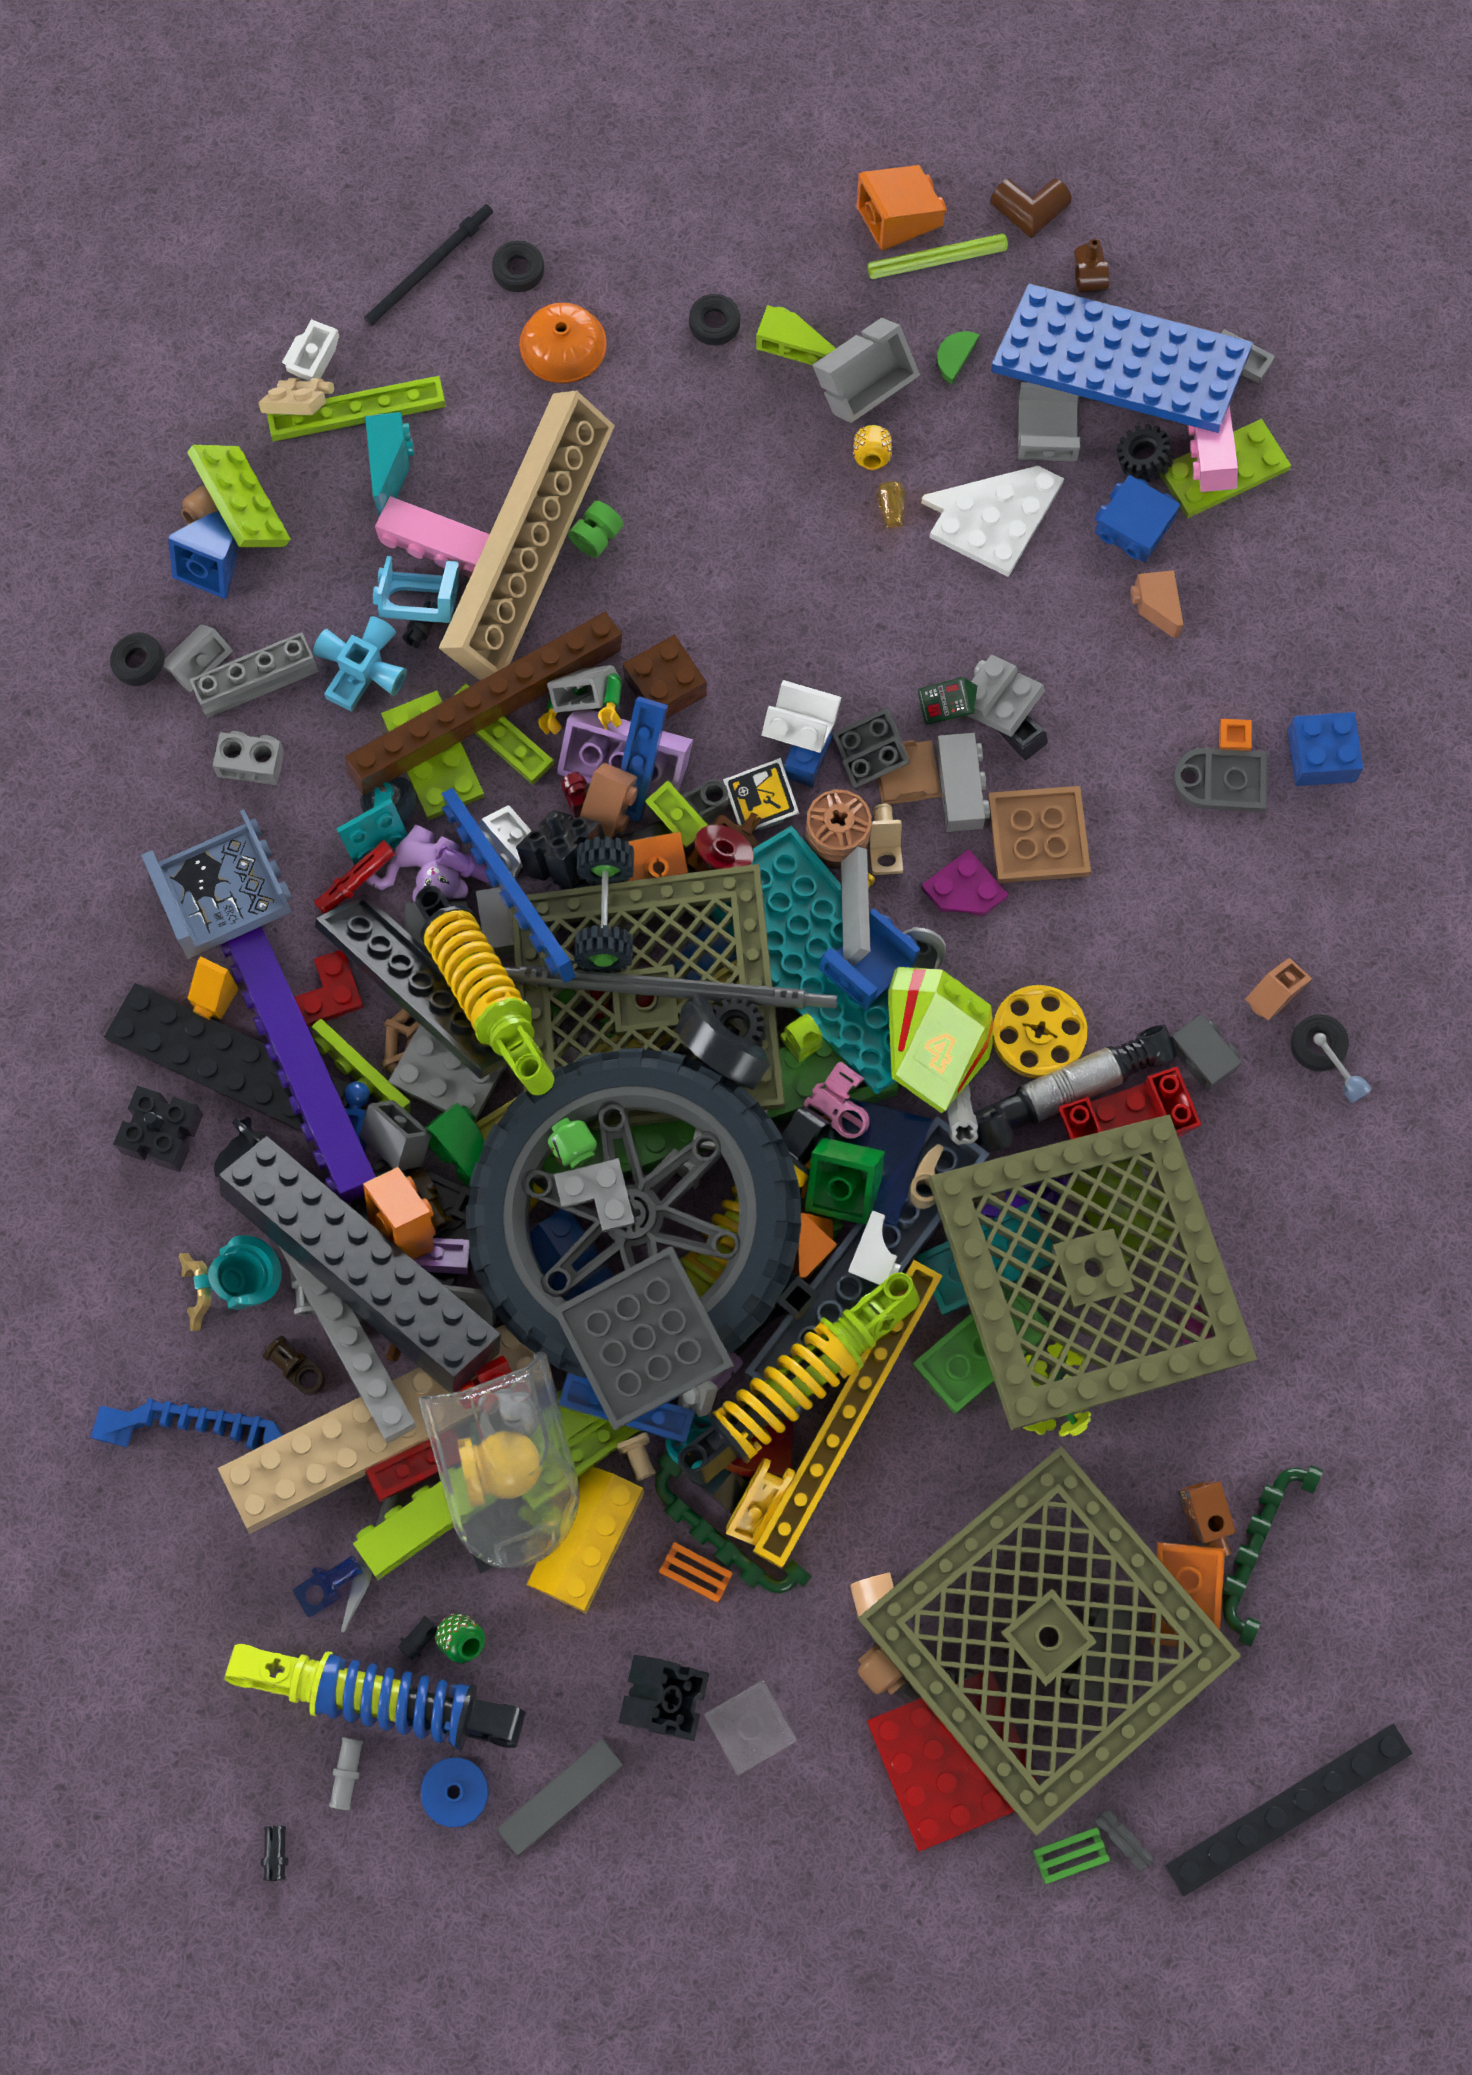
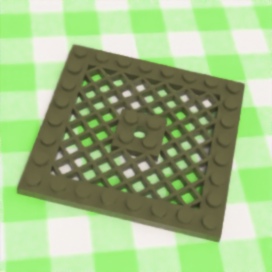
M759 864L608 884V918H613L607 924L609 928L617 927L624 919L633 926L628 934L631 933L633 940L640 932L650 939L641 951L633 946V954L636 957L632 960L631 966H628L625 970L620 968V972H616V974L684 979L692 970L702 977L699 981L719 982L713 976L724 966L733 973L726 983L736 984L739 980V984L773 987ZM602 885L526 895L546 926H551L549 930L553 936L561 927L571 934L561 948L573 963V970L581 969L585 971L584 967L579 968L577 966V963L574 961L575 956L568 951L575 944V935H577L578 931L583 932V929L589 928L592 923L601 928V921L599 919H601ZM731 902L732 909L724 903ZM707 905L701 913L693 908ZM511 907L515 967L520 968L521 965L547 967L544 961L546 955L543 951L540 953L536 952L529 939L531 933L528 929L522 931L514 917V914L517 912ZM716 907L727 914L718 926L708 919ZM676 909L670 917L661 912ZM685 911L696 918L687 929L676 923ZM636 914H644L639 919V921L635 920L633 917L630 916ZM654 915L665 922L655 934L645 927ZM732 921L735 938L725 932V929ZM582 922L576 930L568 924ZM702 924L713 931L704 942L693 935ZM671 928L681 934V937L673 946L662 940ZM719 936L730 943L721 955L710 948ZM688 940L698 947L690 959L679 952ZM656 945L667 951L658 964L648 957ZM735 950L738 968L728 961ZM705 953L716 960L707 972L696 965ZM674 957L684 964L677 974L674 964L668 965ZM642 962L650 966V968L637 969ZM517 981V990L520 992L522 1000L526 1001L532 1009L531 1025L534 1028L533 1040L541 1050L542 1057L551 1071L557 1068L556 1063L561 1067L568 1065V1063L561 1059V1056L570 1046L581 1053L575 1061L578 1058L591 1055L601 1042L609 1046L612 1051H619L624 1049L633 1038L644 1045L642 1048L645 1050L662 1051L655 1045L664 1034H667L676 1041L668 1050L669 1052L677 1053L684 1047L693 1054L691 1059L701 1060L686 1046L679 1035L672 1031L680 1022L683 1006L686 1002L691 1001V999L684 998L678 1004V998L654 996V1001L650 1006L640 1007L637 1005L640 994L605 992L596 1001L587 994L590 990L571 989L576 994L567 1005H564L556 998L564 988L553 987L551 990L550 987L523 985ZM612 997L614 1014L604 1007ZM582 999L593 1006L583 1018L573 1011ZM710 1001L711 1008L715 1004L718 1005L720 1001ZM552 1004L562 1010L554 1020ZM756 1005L758 1011L762 1014L766 1027V1038L761 1041L763 1045L761 1048H764L771 1065L754 1090L742 1087L764 1110L785 1108L775 1006ZM599 1012L610 1019L600 1031L590 1024ZM568 1016L578 1023L569 1035L558 1028ZM733 1019L725 1024L726 1028L729 1025L739 1033L738 1036L741 1038L748 1031V1024L744 1020V1028ZM614 1027L617 1036H624L618 1044H615L607 1037ZM585 1029L595 1036L586 1048L575 1041ZM655 1032L649 1040L641 1035V1033ZM554 1033L564 1040L556 1050ZM644 1110L627 1111L631 1127L682 1121L659 1112ZM611 1113L606 1120L607 1126L610 1128L618 1126L622 1120L621 1113ZM599 1117L585 1123L590 1132L601 1131Z
M1170 1114L929 1177L928 1181L1011 1431L1257 1360ZM1129 1160L1125 1170L1113 1165ZM1135 1163L1150 1171L1145 1182L1130 1174ZM1100 1168L1095 1178L1084 1173ZM1105 1171L1120 1179L1115 1190L1100 1182ZM1070 1176L1065 1186L1054 1181L1055 1179ZM1154 1176L1159 1190L1150 1185ZM1075 1179L1090 1186L1086 1197L1070 1190ZM1125 1183L1140 1190L1135 1201L1121 1194ZM1040 1184L1035 1194L1024 1188ZM1045 1187L1061 1194L1056 1205L1041 1198ZM1096 1190L1110 1197L1106 1209L1091 1201ZM1010 1191L1005 1202L994 1196ZM1016 1194L1031 1202L1026 1213L1011 1206ZM1145 1194L1160 1201L1155 1212L1141 1205ZM1066 1198L1081 1206L1076 1217L1061 1209ZM980 1199L975 1209L973 1201ZM1116 1201L1131 1209L1126 1220L1111 1213ZM985 1202L1001 1210L996 1221L980 1213ZM1036 1206L1051 1213L1046 1225L1031 1217ZM1165 1207L1170 1221L1161 1216ZM1086 1209L1101 1217L1096 1228L1081 1220ZM1006 1213L1021 1221L1016 1233L1000 1225ZM1136 1213L1151 1221L1146 1232L1131 1224ZM1056 1217L1071 1225L1066 1236L1051 1228ZM1106 1221L1121 1228L1117 1238L1114 1229L1102 1231ZM980 1224L991 1229L986 1240ZM1157 1224L1171 1232L1166 1243L1152 1236ZM1026 1225L1041 1233L1036 1244L1021 1237ZM1076 1229L1088 1234L1087 1236L1072 1239ZM1127 1232L1141 1239L1136 1251L1122 1244ZM996 1233L1011 1241L1006 1252L991 1245ZM1046 1237L1058 1242L1050 1247L1051 1253L1041 1248ZM1175 1238H1177L1181 1251L1172 1247ZM1147 1243L1162 1251L1157 1262L1142 1255ZM1016 1244L1031 1252L1026 1264L1011 1256ZM991 1255L1001 1260L997 1270H995ZM1123 1255L1132 1259L1128 1266V1269L1126 1267ZM1167 1255L1182 1262L1177 1274L1162 1266ZM1037 1256L1052 1264L1047 1275L1032 1268ZM1086 1261H1092L1098 1265L1100 1269L1098 1277H1092L1086 1273L1084 1268ZM1137 1263L1152 1270L1147 1282L1133 1275ZM1006 1264L1021 1271L1016 1284L1001 1276ZM1056 1269L1062 1284L1052 1279ZM1186 1269L1189 1272L1192 1282L1183 1278ZM1158 1274L1172 1282L1167 1293L1153 1286ZM1027 1275L1042 1283L1037 1295L1021 1287ZM1133 1285L1143 1290L1138 1301L1126 1296L1135 1291ZM1001 1286L1011 1291L1007 1302ZM1178 1286L1193 1293L1188 1304L1173 1297ZM1047 1287L1062 1295L1057 1307L1042 1299ZM1148 1294L1163 1301L1158 1313L1143 1305ZM1017 1295L1032 1303L1027 1315L1011 1307ZM1112 1299L1107 1310L1096 1304ZM1067 1300L1071 1310L1082 1307L1077 1318L1063 1311ZM1197 1300L1203 1313L1194 1309ZM1118 1302L1133 1309L1128 1322L1113 1314ZM1169 1305L1183 1313L1178 1324L1164 1317ZM1037 1307L1052 1314L1047 1327L1032 1319ZM1088 1310L1103 1318L1098 1330L1083 1322ZM1139 1313L1153 1321L1148 1333L1134 1325ZM1189 1317L1204 1324L1198 1336L1184 1328ZM1012 1318L1022 1323L1017 1333ZM1058 1318L1073 1326L1068 1338L1053 1331ZM1109 1322L1123 1329L1118 1341L1104 1334ZM1159 1325L1174 1333L1169 1344L1154 1337ZM1027 1327L1042 1334L1037 1347L1022 1339ZM1079 1330L1093 1337L1088 1350L1073 1342ZM1209 1331L1212 1338L1205 1339ZM1129 1333L1144 1341L1139 1353L1124 1345ZM1180 1336L1191 1342V1344L1175 1348ZM1048 1338L1063 1346L1058 1358L1043 1351ZM1099 1341L1114 1349L1109 1361L1094 1354ZM1150 1345L1162 1351L1145 1356ZM1022 1349L1032 1354L1028 1365ZM1069 1350L1083 1357L1078 1370L1063 1362ZM1120 1353L1132 1359L1114 1365ZM1038 1358L1053 1366L1048 1378L1033 1371ZM1089 1362L1102 1368L1084 1373ZM1059 1370L1071 1376L1053 1382ZM1033 1381L1041 1386L1034 1387Z
M1062 1446L857 1618L1034 1836L1042 1832L1241 1657L1239 1652ZM1058 1495L1064 1503L1050 1502V1500ZM1042 1508L1041 1524L1024 1523ZM1048 1508L1065 1509L1064 1527L1047 1525ZM1071 1512L1086 1529L1070 1527ZM1017 1529L1016 1546L999 1545L1000 1542ZM1022 1529L1040 1531L1039 1548L1021 1547ZM1046 1532L1064 1533L1063 1551L1045 1549ZM1070 1534L1088 1536L1087 1553L1069 1551ZM1094 1539L1108 1555L1093 1554ZM991 1551L990 1568L973 1566ZM997 1551L1015 1552L1014 1570L996 1568ZM1021 1553L1039 1555L1038 1572L1020 1571ZM1045 1555L1062 1557L1061 1575L1044 1573ZM1068 1558L1086 1559L1085 1577L1067 1575ZM1092 1560L1110 1562L1109 1579L1091 1578ZM1116 1564L1130 1581L1115 1580ZM966 1572L965 1590L947 1588ZM972 1572L990 1574L988 1592L970 1590ZM995 1575L1013 1576L1012 1594L994 1593ZM1019 1577L1037 1579L1036 1597L1018 1595ZM1043 1579L1061 1581L1060 1597L1053 1589L1042 1597ZM1067 1582L1085 1583L1084 1601L1066 1600ZM1091 1584L1108 1586L1107 1604L1090 1602ZM1115 1586L1132 1588L1131 1606L1114 1604ZM1139 1591L1153 1608L1138 1607ZM940 1594L939 1611L922 1610ZM946 1594L964 1596L963 1614L945 1612ZM970 1596L988 1598L987 1616L969 1614ZM994 1599L1012 1600L1011 1618L993 1617ZM1018 1601L1035 1603L1017 1618ZM1067 1606L1083 1607L1082 1623ZM1089 1608L1107 1610L1106 1628L1088 1626ZM1113 1610L1131 1612L1130 1630L1112 1629ZM1137 1613L1155 1614L1154 1633L1136 1631ZM915 1615L914 1632H912L906 1622ZM920 1616L939 1618L937 1636L919 1634ZM1161 1617L1176 1635L1160 1633ZM944 1618L962 1620L961 1638L943 1636ZM968 1620L986 1622L985 1640L967 1639ZM992 1623L1009 1624L1000 1633L1008 1643L991 1641ZM1051 1628L1057 1633L1058 1641L1054 1647H1045L1041 1644L1039 1633L1042 1629ZM1090 1633L1106 1634L1105 1652L1087 1651L1097 1642ZM1112 1635L1130 1636L1129 1655L1111 1653ZM1136 1637L1153 1639V1657L1135 1655ZM1160 1639L1177 1641V1659L1159 1658ZM920 1640L937 1642L936 1659ZM942 1642L961 1644L959 1663L941 1661ZM1185 1644L1191 1653L1183 1659ZM966 1645L985 1647L983 1665L965 1663ZM990 1647L1008 1649L1007 1667L989 1666ZM1014 1651L1029 1669L1013 1668ZM1080 1657L1079 1674L1062 1673ZM1086 1657L1104 1658L1103 1677L1085 1675ZM1111 1659L1128 1661L1127 1679L1110 1678ZM1135 1661L1152 1663L1151 1682L1134 1680ZM1159 1664L1176 1665L1158 1681ZM942 1667L959 1668L958 1686ZM965 1669L983 1671L982 1690L963 1688ZM989 1672L1007 1673L1006 1692L987 1690ZM1013 1674L1031 1676L1030 1694L1012 1693ZM1037 1678L1044 1687L1055 1679L1054 1697L1036 1695ZM1061 1679L1079 1680L1078 1699L1060 1697ZM1085 1681L1103 1683L1102 1702L1084 1700ZM1109 1683L1127 1685L1126 1704L1108 1702ZM1133 1686L1150 1687L1148 1691L1132 1704ZM964 1694L981 1695L980 1713ZM987 1696L1005 1698L1004 1717L986 1715ZM1011 1698L1029 1700L1028 1719L1010 1717ZM1035 1701L1053 1703L1052 1721L1034 1720ZM1059 1703L1077 1705L1076 1724L1058 1722ZM1084 1706L1101 1707L1100 1726L1082 1725ZM1108 1708L1125 1710L1107 1725ZM987 1721L1003 1722L1002 1739ZM1009 1723L1028 1725L1026 1744L1008 1742ZM1034 1726L1052 1727L1051 1746L1032 1745ZM1058 1728L1076 1730L1075 1749L1057 1747ZM1082 1730L1099 1732L1081 1748ZM1009 1748L1026 1750L1025 1767ZM1032 1750L1050 1752L1049 1771L1031 1770ZM1056 1753L1074 1754L1055 1771ZM1031 1775L1048 1778L1039 1785Z

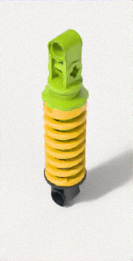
M430 885L424 887L415 898V903L426 921L420 934L421 942L424 948L432 954L441 974L444 976L448 986L451 987L454 996L471 1022L478 1041L482 1044H488L496 1054L503 1056L515 1075L531 1094H545L554 1084V1075L543 1059L541 1050L533 1040L534 1028L531 1025V1007L526 1001L522 1000L521 994L515 988L514 982L508 977L509 975L502 966L499 957L495 955L493 947L482 933L473 911L464 906H452L437 886Z
M902 1272L890 1275L871 1293L862 1297L852 1309L844 1310L837 1322L831 1323L823 1317L817 1327L814 1328L817 1334L808 1332L804 1336L806 1347L795 1343L790 1348L792 1358L786 1355H781L777 1358L779 1370L771 1366H767L763 1370L765 1382L759 1378H753L750 1381L749 1385L753 1395L747 1390L740 1389L736 1392V1400L739 1406L734 1402L725 1401L722 1407L716 1411L709 1412L707 1417L712 1426L689 1445L685 1446L678 1456V1464L693 1484L704 1485L710 1482L737 1457L748 1464L751 1462L750 1459L762 1448L757 1441H751L754 1436L765 1445L771 1442L772 1438L765 1428L768 1424L776 1432L782 1433L785 1430V1425L779 1418L780 1414L784 1413L791 1421H796L799 1418V1414L795 1408L801 1405L805 1410L811 1409L813 1403L809 1397L813 1393L821 1399L826 1396V1391L822 1387L826 1382L832 1387H837L840 1384V1380L836 1376L838 1372L845 1379L857 1369L860 1370L863 1367V1362L860 1358L862 1352L866 1351L867 1348L872 1349L876 1346L875 1341L890 1332L899 1321L917 1308L920 1297L910 1276ZM908 1290L904 1295L896 1296L898 1292ZM703 1460L699 1467L691 1469L695 1462Z

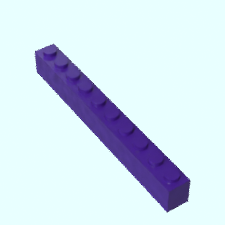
M262 926L220 944L224 957L230 956L234 965L230 966V970L236 984L242 982L245 991L241 992L247 1009L254 1008L257 1017H254L253 1021L259 1035L265 1034L269 1042L265 1044L267 1054L271 1062L277 1060L280 1066V1070H277L283 1089L289 1087L293 1095L288 1098L295 1115L301 1113L305 1122L300 1124L307 1142L312 1140L317 1150L313 1151V1156L319 1169L325 1168L329 1176V1178L325 1179L327 1187L345 1203L364 1197L363 1183L376 1178Z

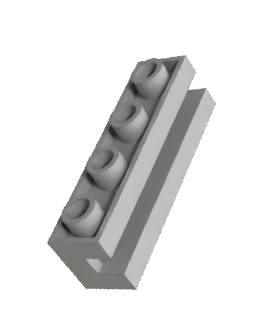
M301 632L193 677L189 681L208 719L319 671L312 652Z

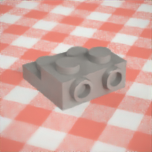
M991 654L987 661L981 660L975 667V677L971 681L978 685L974 714L966 716L1012 737L1045 692L1044 685L1018 673L1015 665Z

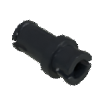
M426 601L423 608L438 609V605L434 602L431 605V601ZM410 620L407 624L408 630L402 636L403 640L410 646L413 645L415 648H418L421 641L429 637V630L434 622Z
M286 1826L264 1827V1858L261 1859V1867H264L263 1881L286 1880L285 1866H288L289 1858L285 1857Z

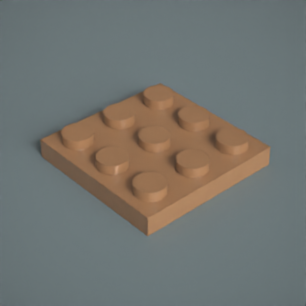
M1080 786L988 793L987 798L990 809V824L998 883L1090 876L1091 868Z

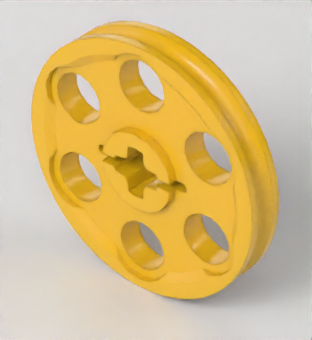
M1032 985L1013 992L1001 1003L993 1021V1045L999 1058L1015 1073L1032 1079H1038V1077L1050 1074V1072L1057 1071V1069L1078 1060L1087 1041V1022L1080 1006L1067 993L1051 986ZM1046 997H1053L1058 1001L1059 1008L1052 1012L1047 1011L1042 1007L1041 1001ZM1016 1001L1024 1002L1028 1007V1012L1023 1016H1017L1012 1013L1011 1004ZM1067 1020L1075 1021L1079 1026V1032L1075 1035L1066 1034L1062 1029V1023ZM1039 1025L1045 1027L1044 1033L1048 1034V1036L1042 1035L1040 1039L1034 1037L1035 1031L1031 1030V1028L1037 1029ZM1005 1029L1013 1030L1017 1034V1041L1012 1044L1004 1043L1000 1038V1032ZM1056 1048H1062L1067 1051L1069 1059L1064 1063H1057L1052 1059L1051 1052ZM1027 1052L1032 1053L1037 1057L1038 1063L1031 1068L1025 1067L1020 1062V1056Z

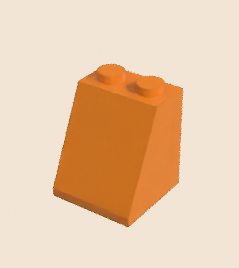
M920 165L859 173L856 207L881 251L943 226L944 215L947 212L945 202L942 197H937L931 177L928 174H924Z

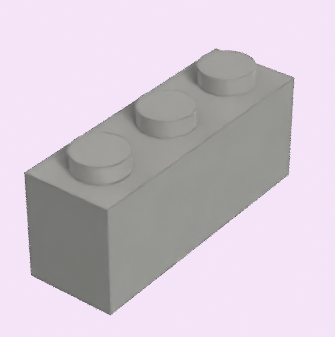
M975 733L938 736L936 749L946 832L983 829L985 819L990 817L988 800H983L982 790H986L985 772L979 771L978 763L983 760L981 743H976Z

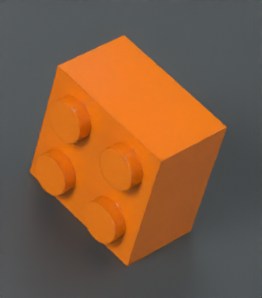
M397 1167L363 1183L368 1222L413 1260L434 1250L433 1236L436 1233L431 1223V1217L434 1213L426 1198L421 1199L417 1194L416 1185L410 1176L405 1177Z

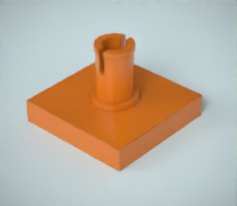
M680 832L628 841L629 846L632 845L634 847V873L632 878L629 877V881L688 873Z

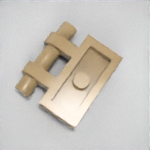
M300 378L279 380L277 388L269 390L268 394L258 402L261 413L313 415L326 403L324 394H332L334 392V384L332 382H324L321 378H312L310 381H301Z

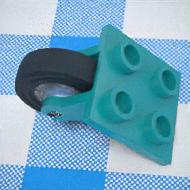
M398 776L388 783L384 782L379 788L375 787V790L365 796L361 795L360 804L363 814L336 828L354 866L381 843L382 840L386 841L394 850L408 836L402 822L407 820L414 812L417 799L412 785L405 778Z

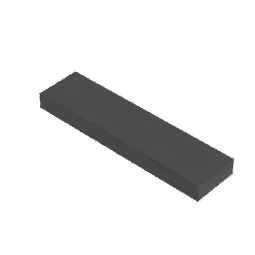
M600 1739L496 1828V1830L514 1853L519 1856L624 1765L606 1742Z

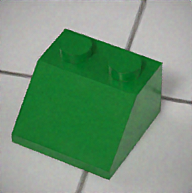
M822 1138L811 1153L805 1211L867 1225L882 1180L885 1151Z

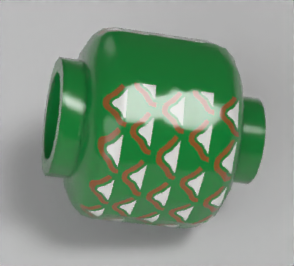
M456 1613L451 1614L440 1623L436 1631L435 1641L438 1648L453 1662L464 1664L471 1662L482 1652L485 1645V1634L483 1629L469 1616Z

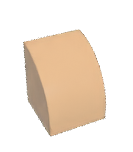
M890 1572L866 1578L850 1585L858 1617L894 1588Z

